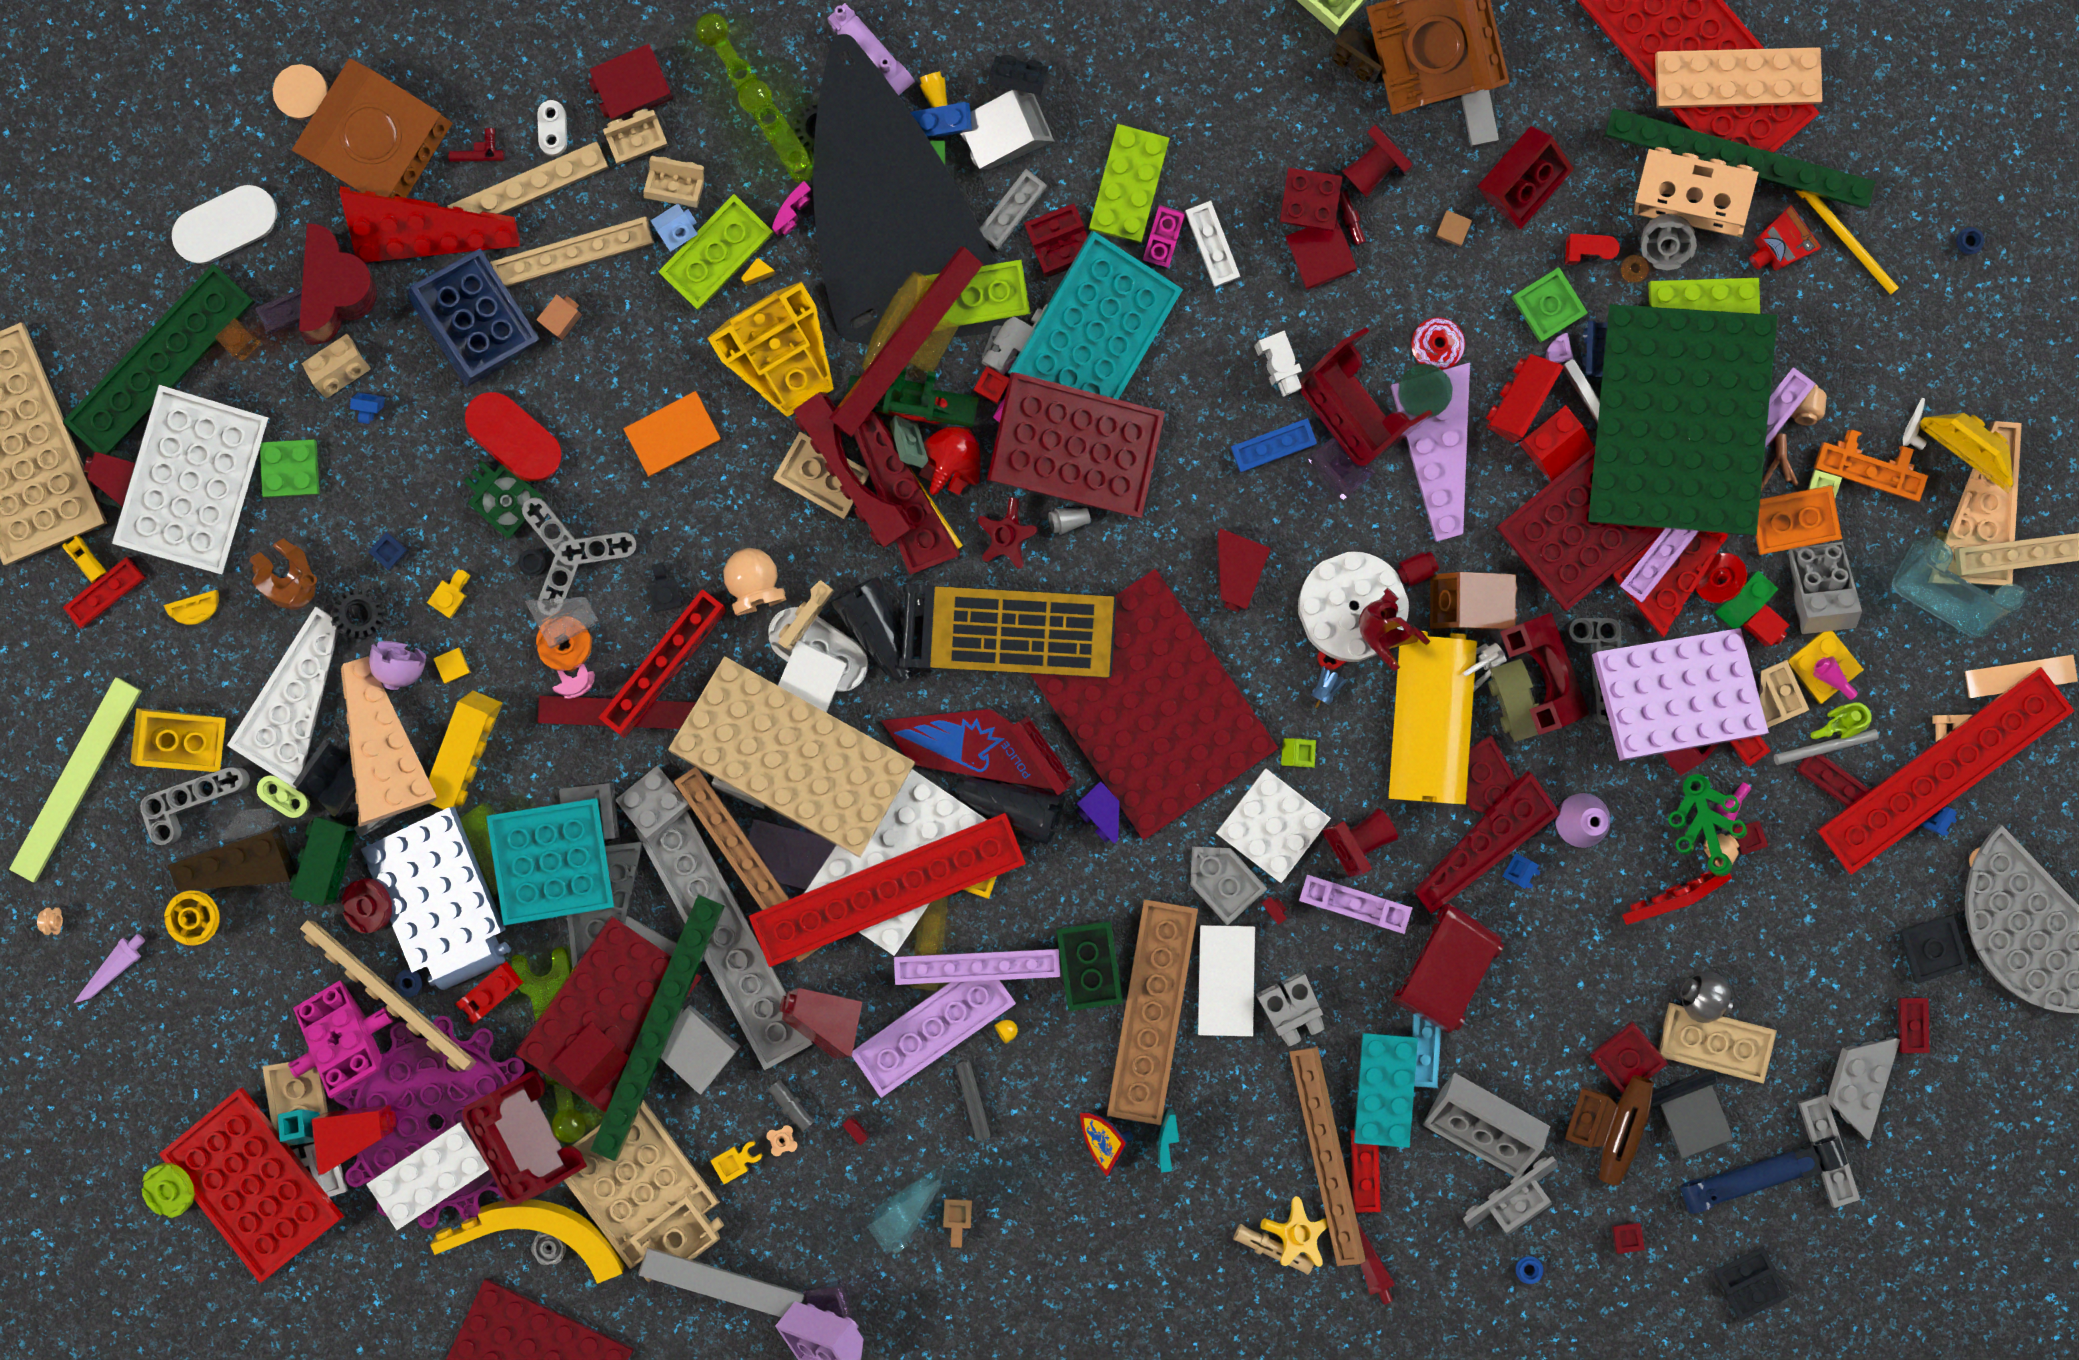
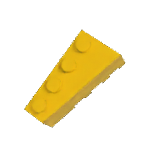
M471 691L457 702L428 779L437 796L435 801L429 804L443 810L449 807H455L456 809L458 806L462 807L468 796V792L465 790L468 783H471L476 775L477 762L485 751L486 741L494 727L503 704L502 702L476 691Z

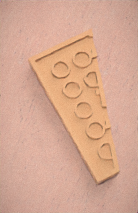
M2000 421L1990 423L1988 431L2000 433L2007 439L2006 444L2009 445L2014 483L2012 490L2008 494L1976 469H1972L1929 581L2012 586L2013 569L1958 576L1954 549L2015 541L2022 423Z

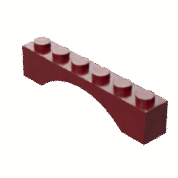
M818 392L793 410L797 416L795 421L803 432L807 431L811 437L810 444L815 452L822 454L827 461L825 467L833 477L837 476L842 484L840 490L848 500L852 499L856 505L855 512L863 523L867 522L872 529L870 535L875 543L882 545L883 548L890 547L915 530L916 527L901 505L889 502L874 494L855 475L845 456L840 428L829 420L836 406L827 392Z

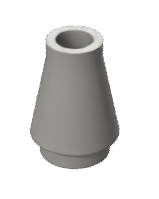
M1087 507L1055 508L1048 515L1053 534L1059 533L1062 535L1090 523V514Z

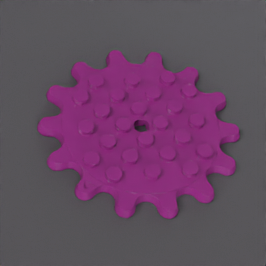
M439 1016L433 1021V1024L477 1061L471 1070L461 1069L458 1071L447 1062L448 1056L442 1051L440 1053L435 1052L426 1044L428 1041L426 1037H415L406 1027L405 1023L399 1022L394 1024L390 1029L392 1047L387 1053L381 1054L380 1070L334 1097L337 1103L345 1105L348 1109L390 1104L391 1111H394L396 1114V1127H393V1132L356 1154V1163L345 1175L347 1183L350 1186L358 1187L372 1181L463 1121L462 1112L465 1106L516 1080L524 1073V1062L517 1057H512L505 1062H496L490 1056V1047L494 1036L489 1029L481 1028L474 1033L471 1039L460 1041L453 1034L451 1019L447 1016ZM432 1114H438L444 1120L440 1129H434L430 1126L429 1118ZM488 1170L418 1216V1223L423 1228L434 1227L438 1222L441 1209L446 1206L455 1207L463 1220L477 1217L478 1219L480 1211L478 1198L482 1192L491 1190L501 1197L503 1195L490 1170ZM377 1202L378 1212L381 1215L387 1216L382 1207L380 1206V1204Z

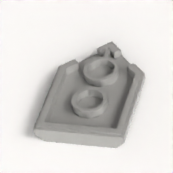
M1192 846L1190 885L1224 923L1229 925L1263 894L1267 888L1231 848Z

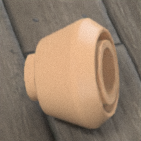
M1722 833L1717 834L1722 853L1729 857L1733 865L1739 854L1737 850L1739 847L1738 842L1730 834L1727 836ZM1705 839L1703 849L1710 858L1711 854ZM1723 859L1715 861L1718 867H1721L1724 863Z

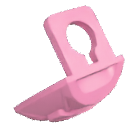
M585 664L579 667L577 677L574 678L566 675L564 671H557L562 683L554 686L553 691L568 699L579 697L592 688L595 674L593 671L588 672Z

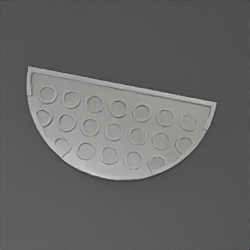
M1997 825L1980 847L1971 866L1966 885L1965 915L1973 946L1991 975L2017 997L2045 1009L2066 1013H2079V905L2002 825Z

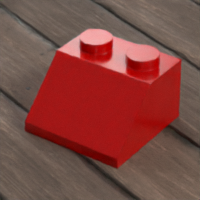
M1566 405L1519 442V445L1550 482L1594 447L1585 428Z

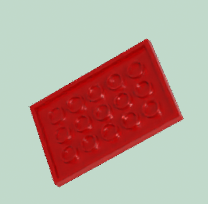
M243 1087L237 1089L159 1153L165 1163H173L181 1167L189 1175L194 1185V1200L259 1283L267 1279L344 1217L289 1145L285 1142H280L278 1131Z

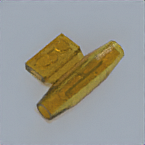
M913 271L894 295L872 335L862 363L863 369L866 370L933 283L928 277ZM942 318L909 363L926 372H934L957 331L958 325Z

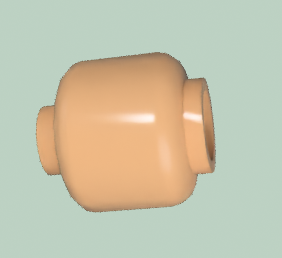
M1815 385L1791 415L1795 422L1801 425H1814L1817 421L1821 420L1825 414L1826 393L1818 388V385Z

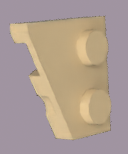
M1787 660L1760 671L1759 698L1767 728L1809 710Z

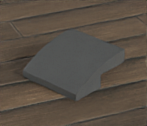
M1712 1085L1660 1105V1109L1671 1131L1670 1135L1681 1159L1733 1140Z

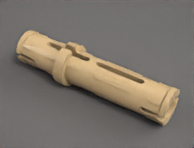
M1242 1224L1238 1226L1233 1238L1235 1241L1255 1249V1253L1259 1255L1264 1253L1280 1261L1283 1253V1244L1270 1239L1269 1235L1264 1232L1260 1234ZM1299 1253L1289 1266L1308 1275L1314 1263L1308 1256Z

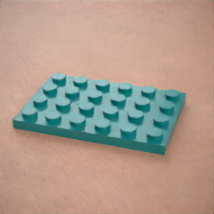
M1091 231L1008 373L1016 372L1119 399L1183 289L1101 235Z

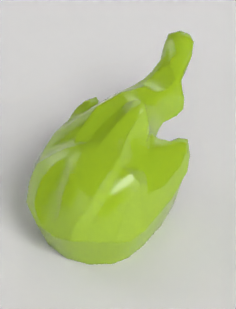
M1857 702L1839 706L1831 710L1827 715L1828 717L1835 718L1830 720L1822 729L1813 731L1811 738L1830 737L1835 732L1842 734L1841 739L1852 737L1869 727L1872 717L1870 710L1862 703Z

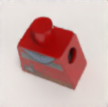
M1791 205L1781 212L1754 239L1759 250L1752 254L1749 259L1758 270L1770 263L1773 269L1777 271L1819 250L1821 246Z

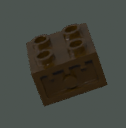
M1347 25L1340 37L1335 39L1329 55L1332 56V61L1342 68L1347 66L1355 71L1354 75L1359 80L1365 83L1370 81L1374 84L1383 68L1380 66L1375 43Z

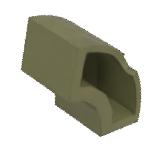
M1522 659L1491 668L1492 680L1488 681L1492 696H1497L1503 713L1500 721L1504 732H1509L1514 742L1538 735L1529 709L1538 706L1539 703L1535 704L1530 689L1533 685Z

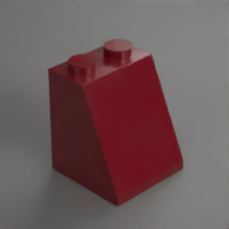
M801 988L787 992L786 996L783 995L779 1009L780 1012H783V1021L834 1059L840 1060L852 1057L862 1006L861 1001Z

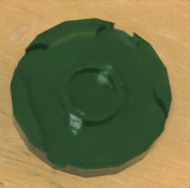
M1420 364L1412 367L1402 376L1398 384L1397 395L1400 405L1408 414L1417 417L1430 409L1433 414L1427 418L1429 419L1438 416L1447 408L1452 399L1453 387L1448 375L1439 367L1431 364Z

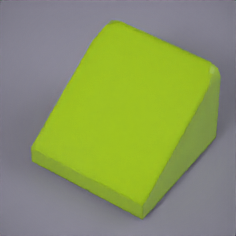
M1284 738L1281 765L1315 768L1316 740Z

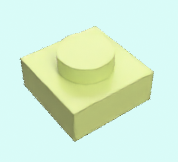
M1814 469L1808 489L1832 485L1834 497L1836 498L1842 477Z

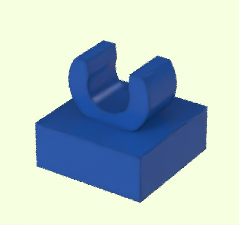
M358 392L351 398L350 409L359 410L358 422L370 424V420H374V413H378L384 407L385 397Z
M1944 806L1920 825L1941 836H1947L1949 832L1946 830L1951 822L1956 823L1957 821L1955 818L1957 812L1950 807Z
M1516 853L1502 877L1524 889L1526 887L1532 888L1533 885L1529 882L1534 874L1540 875V871L1537 869L1539 865Z

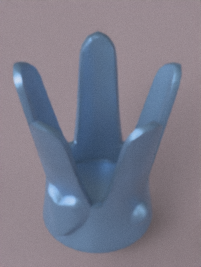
M1323 666L1318 685L1311 694V696L1318 699L1315 707L1318 708L1321 701L1330 706V703L1333 702V696L1348 679L1343 681L1344 678L1338 677L1336 672H1333L1329 677L1330 671Z

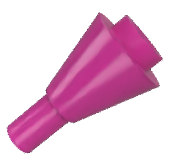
M1823 657L1816 662L1813 672L1814 677L1839 689L1849 700L1857 696L1858 692L1847 682L1834 657Z
M1744 782L1733 794L1738 799L1740 807L1742 800L1751 790V787ZM1729 800L1726 803L1727 808H1732L1735 805L1734 800ZM1719 804L1711 809L1732 821H1735L1739 812L1738 809L1735 813H1727Z

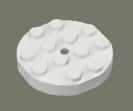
M1346 552L1318 564L1305 580L1298 600V614L1310 642L1324 654L1341 661L1359 662L1378 655L1363 639L1359 629V618L1363 609L1371 602L1379 600L1385 594L1383 591L1388 587L1399 598L1396 602L1398 606L1396 617H1401L1407 621L1409 601L1397 572L1382 559L1362 552ZM1351 601L1358 602L1359 609L1356 611L1351 610L1349 603ZM1402 626L1397 627L1400 630H1404Z

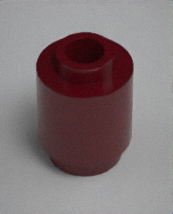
M1422 551L1399 562L1400 568L1396 569L1402 584L1407 583L1410 587L1433 577L1434 573L1439 571L1438 564L1431 551L1427 553Z

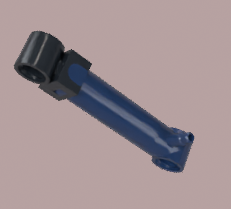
M1839 1136L1826 1137L1812 1144L1807 1143L1791 1148V1152L1709 1178H1699L1680 1185V1190L1688 1213L1703 1212L1714 1207L1715 1204L1801 1177L1807 1179L1847 1165L1848 1162Z

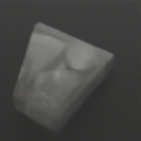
M586 597L571 599L553 598L550 600L531 599L525 601L551 649L599 623Z

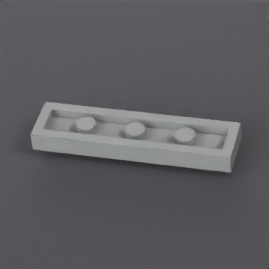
M1825 1094L1798 1102L1811 1144L1831 1136H1839L1841 1142L1830 1105L1826 1101L1827 1095ZM1849 1163L1841 1168L1821 1174L1833 1208L1860 1200Z

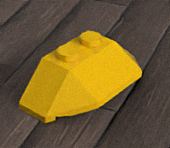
M1965 413L1924 417L1921 420L1920 429L2009 494L2014 483L2009 445L2006 444L2007 439L1996 431L1991 433L1984 428L1985 423L1975 415L1969 417Z

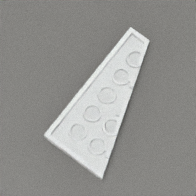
M315 607L227 744L233 750L295 789L297 788L293 783L305 766L338 635L335 631L336 627L331 624L332 617L318 607Z

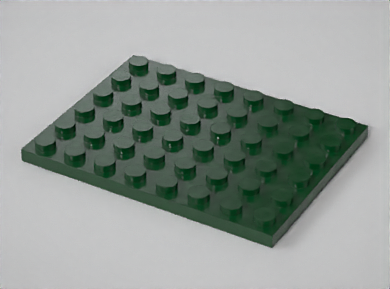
M1609 304L1589 523L1757 536L1778 315Z

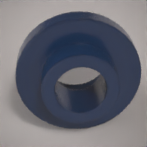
M1967 227L1957 235V247L1964 254H1975L1983 248L1984 236L1979 229ZM1966 237L1973 239L1972 246L1967 245Z
M411 969L401 971L395 978L397 992L405 997L416 995L423 985L421 975L417 971L411 972ZM406 978L412 980L413 984L411 988H406L404 986V980Z

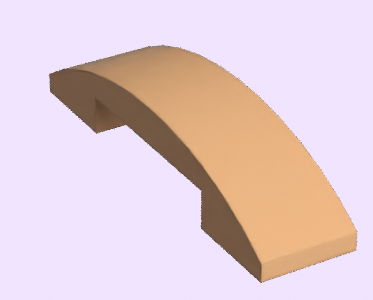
M2074 655L1965 671L1969 698L2001 694L2037 667H2042L2055 685L2077 682Z

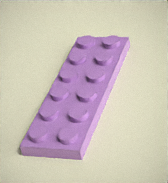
M1000 980L950 982L855 1048L852 1052V1057L882 1098L1014 1006L1016 1002Z

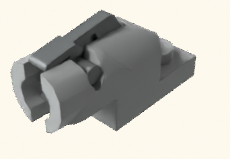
M1048 304L1045 305L1043 310L1040 308L1036 310L1030 321L1034 323L1033 327L1014 316L1007 320L1003 326H994L982 355V363L1005 375L1007 370L1013 365L1017 354L1020 353Z

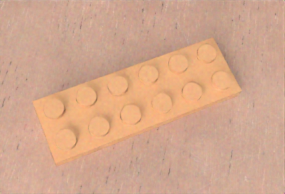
M1821 48L1663 51L1655 54L1657 108L1820 104L1822 102Z

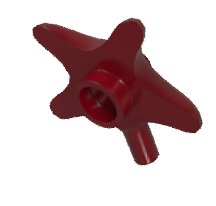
M1009 497L1007 514L1000 521L992 520L986 516L978 517L979 525L992 539L991 546L982 556L983 561L988 562L1004 554L1018 569L1023 568L1022 544L1025 539L1037 533V527L1033 525L1022 526L1019 523L1018 507L1020 498Z

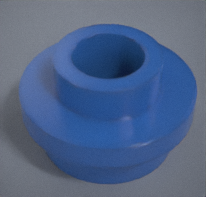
M1525 1256L1516 1264V1275L1523 1283L1534 1284L1543 1275L1542 1263L1533 1256ZM1527 1265H1532L1534 1268L1531 1274L1524 1272Z

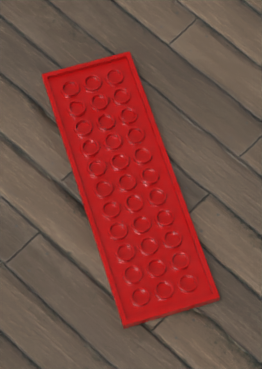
M1577 0L1655 92V54L1657 52L1764 49L1723 0ZM1813 104L1669 108L1687 129L1773 153L1820 114Z

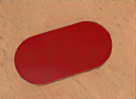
M488 392L478 395L469 403L465 412V425L468 434L516 477L524 481L531 482L532 480L539 482L547 480L555 474L561 461V448L558 441L514 401L503 394Z

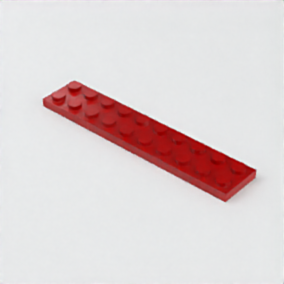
M2037 667L1816 831L1846 871L1852 875L2074 712V709L2043 668Z
M1003 813L751 914L749 919L767 964L771 967L1026 863L1007 815Z

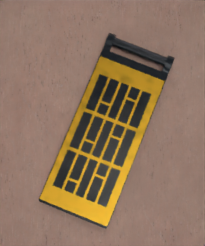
M903 584V592L906 595L902 658H899L900 667L1112 677L1117 602L1115 596ZM917 593H925L921 659L913 658Z

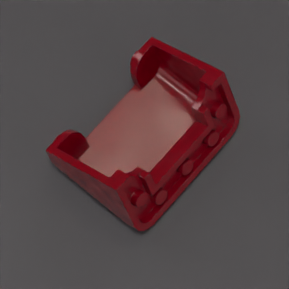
M1446 904L1441 906L1436 915L1440 923L1433 925L1430 937L1409 976L1405 977L1403 981L1407 985L1403 984L1400 990L1397 989L1391 1002L1439 1029L1451 1033L1454 1029L1458 1031L1463 1025L1466 1018L1463 1015L1493 957L1495 959L1498 958L1504 944L1501 943V936L1455 906Z
M537 1069L470 1103L463 1108L462 1112L464 1122L505 1200L512 1205H518L543 1193L587 1167L582 1153L571 1145L561 1147L537 1101L545 1092L544 1080Z

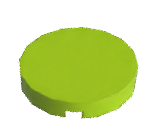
M161 1163L149 1169L142 1180V1182L144 1181L142 1196L147 1206L158 1215L164 1214L173 1218L187 1211L192 1205L195 1195L194 1185L189 1175L181 1167L173 1163Z

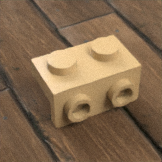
M648 109L637 111L633 114V118L625 121L623 119L614 120L607 124V128L603 129L617 165L668 146L654 110L648 111Z
M651 156L649 161L650 170L643 191L644 198L697 208L704 185V167L693 162L686 163L671 160L667 157Z
M345 334L301 363L312 384L325 398L330 397L370 370V366L362 358L348 334Z

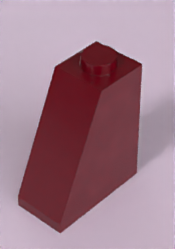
M95 452L93 457L87 456L83 470L88 472L87 478L123 507L136 463Z
M1220 528L1216 535L1220 601L1225 602L1224 608L1239 613L1240 609L1246 610L1248 608L1271 548Z

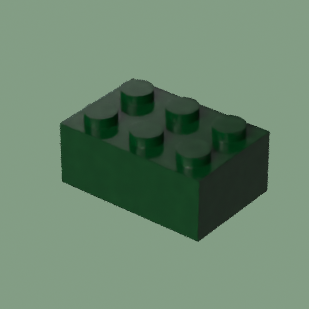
M330 816L315 817L314 821L311 820L306 830V836L309 838L306 847H302L298 856V863H301L298 874L295 873L290 883V889L293 890L291 897L320 906L336 903L357 834L354 829L357 824Z
M1104 920L1057 927L1056 931L1068 1011L1122 1004L1111 921Z

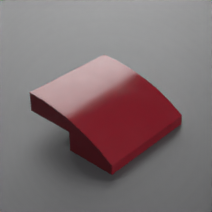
M1075 203L1024 223L1045 277L1070 268L1088 237Z
M1337 219L1335 220L1333 232L1305 228L1285 236L1288 248L1295 260L1296 269L1306 290L1357 271L1353 256Z

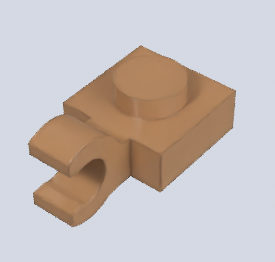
M944 1199L943 1227L951 1228V1247L962 1248L963 1228H971L972 1200Z

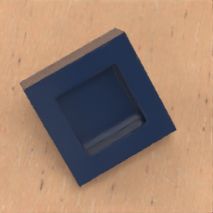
M386 532L368 552L387 570L391 571L409 550L389 532Z

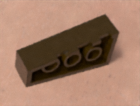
M279 825L176 859L167 865L177 891L290 882L293 875L297 874Z

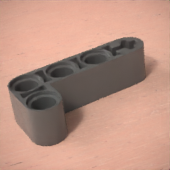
M1579 618L1571 620L1565 626L1566 638L1576 644H1591L1592 718L1600 725H1610L1608 716L1606 718V716L1601 715V710L1606 709L1604 701H1600V697L1603 698L1592 654L1599 651L1621 648V627L1616 620L1611 618ZM1577 623L1585 628V635L1582 638H1577L1573 633V627ZM1604 623L1612 628V635L1608 639L1604 638L1600 632L1601 626Z

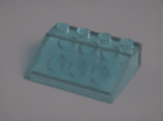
M942 1164L873 1209L867 1227L885 1254L891 1251L896 1254L908 1246L907 1242L941 1186L945 1169Z

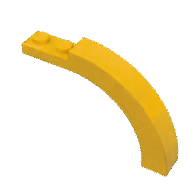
M528 1199L518 1205H512L505 1200L482 1206L478 1213V1220L477 1217H472L462 1222L461 1227L453 1230L451 1227L444 1228L435 1234L436 1236L430 1244L434 1255L496 1231L530 1229L558 1238L574 1249L590 1268L597 1284L623 1274L625 1267L618 1252L603 1232L591 1221L566 1207L541 1200Z

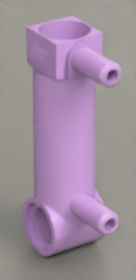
M846 3L835 8V12L828 17V22L832 26L833 31L837 32L838 35L848 34L852 36L898 95L915 82L906 68L895 60Z

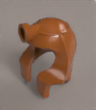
M284 538L273 545L286 559H289L290 569L285 578H279L272 573L273 564L261 552L250 558V562L254 565L252 567V571L255 574L252 580L254 586L275 605L284 609L297 610L305 607L314 597L317 578L312 574L305 553L299 547L289 543Z

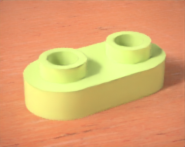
M266 776L257 785V794L260 799L288 817H301L309 810L310 801L308 796L276 776ZM272 784L277 786L275 794H271L269 791V787ZM294 799H298L300 801V807L298 809H295L292 806V802Z

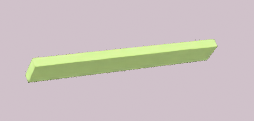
M115 677L9 870L31 882L37 881L142 690Z

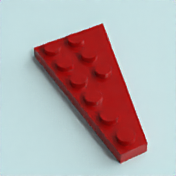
M340 186L339 189L355 256L364 263L470 252L478 249L489 250L520 246L516 219L512 216L484 211L481 213L463 211L461 207L453 206V209L438 206V203L399 196L389 198L378 196L376 192L365 191V193L355 192L343 186Z
M1699 531L1643 603L1623 589L1661 637H1665L1672 622L1682 610L1684 603L1696 588L1720 546L1727 539L1728 534ZM1660 534L1611 574L1619 586Z

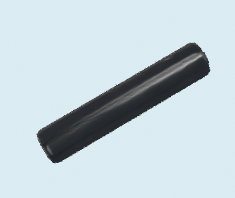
M1706 1070L1654 1090L1650 1108L1715 1084L1717 1080L1714 1072Z

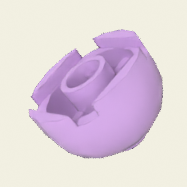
M380 641L377 647L374 644L371 647L369 656L370 669L373 676L382 682L385 688L398 690L399 687L413 684L421 676L426 662L425 653L415 648L414 653L404 649L407 644Z

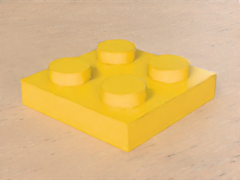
M1833 631L1821 632L1787 659L1793 673L1818 704H1822L1839 690L1813 676L1814 665L1818 660L1823 657H1834L1847 682L1864 670Z

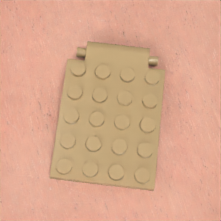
M644 1100L618 1161H612L590 1151L601 1124L572 1145L582 1153L587 1167L564 1181L629 1269L643 1261L647 1247L693 1260L720 1240L717 1231L724 1226L723 1222L719 1217L710 1222L705 1213L720 1202ZM644 1277L648 1282L652 1281V1279Z

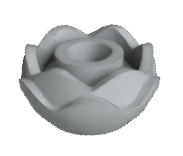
M541 1232L535 1237L531 1251L540 1264H557L565 1255L566 1243ZM548 1245H550V1246L552 1247L551 1250H548V1249H547V1246H548Z

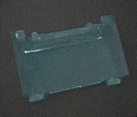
M1936 537L1914 541L1892 581L1895 592L1974 638L1984 637L1997 628L2024 604L2030 593L2018 585L2005 584L1996 589L1994 594L1990 595L1947 569L1952 561L1953 552L1950 546Z

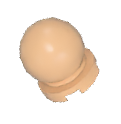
M754 548L741 549L727 560L723 570L724 584L729 593L738 598L737 602L732 604L735 615L740 616L756 612V606L763 603H769V607L786 600L784 588L777 589L775 587L778 578L777 567L770 556L762 550Z

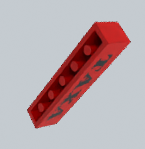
M702 589L598 718L625 739L725 615L727 610L724 605Z

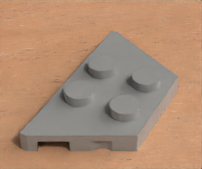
M1891 1036L1879 1042L1869 1041L1862 1043L1860 1046L1853 1045L1842 1048L1826 1100L1835 1110L1840 1112L1841 1117L1847 1123L1851 1124L1858 1131L1857 1134L1867 1140L1871 1138L1900 1039Z

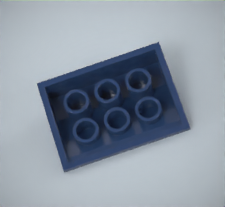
M481 249L474 251L409 288L408 299L466 387L489 376L539 341V337Z

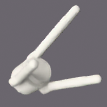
M1485 643L1478 647L1476 655L1481 654L1478 656L1479 662L1463 673L1465 676H1468L1482 667L1485 670L1489 669L1474 683V691L1491 676V668L1506 662L1505 654L1497 643L1491 646Z

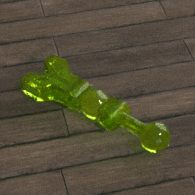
M717 13L703 14L695 25L697 39L705 46L714 47L727 68V75L738 93L740 106L746 112L751 113L753 118L757 120L761 131L791 179L798 183L808 181L813 175L812 163L800 140L774 105L770 87L765 82L758 80L749 63L739 58L728 41L729 25L727 20ZM746 70L747 74L744 78H734L737 71ZM773 114L776 116L773 123H763L766 115ZM806 167V171L803 174L795 173Z
M563 946L556 947L553 950L552 969L545 976H537L532 973L527 959L523 955L517 954L512 957V969L524 982L518 989L531 998L535 1022L571 973L567 951ZM545 1074L547 1086H554L558 1112L552 1120V1131L556 1138L562 1142L573 1143L578 1141L586 1131L585 1117L579 1110L574 1109L571 1090Z

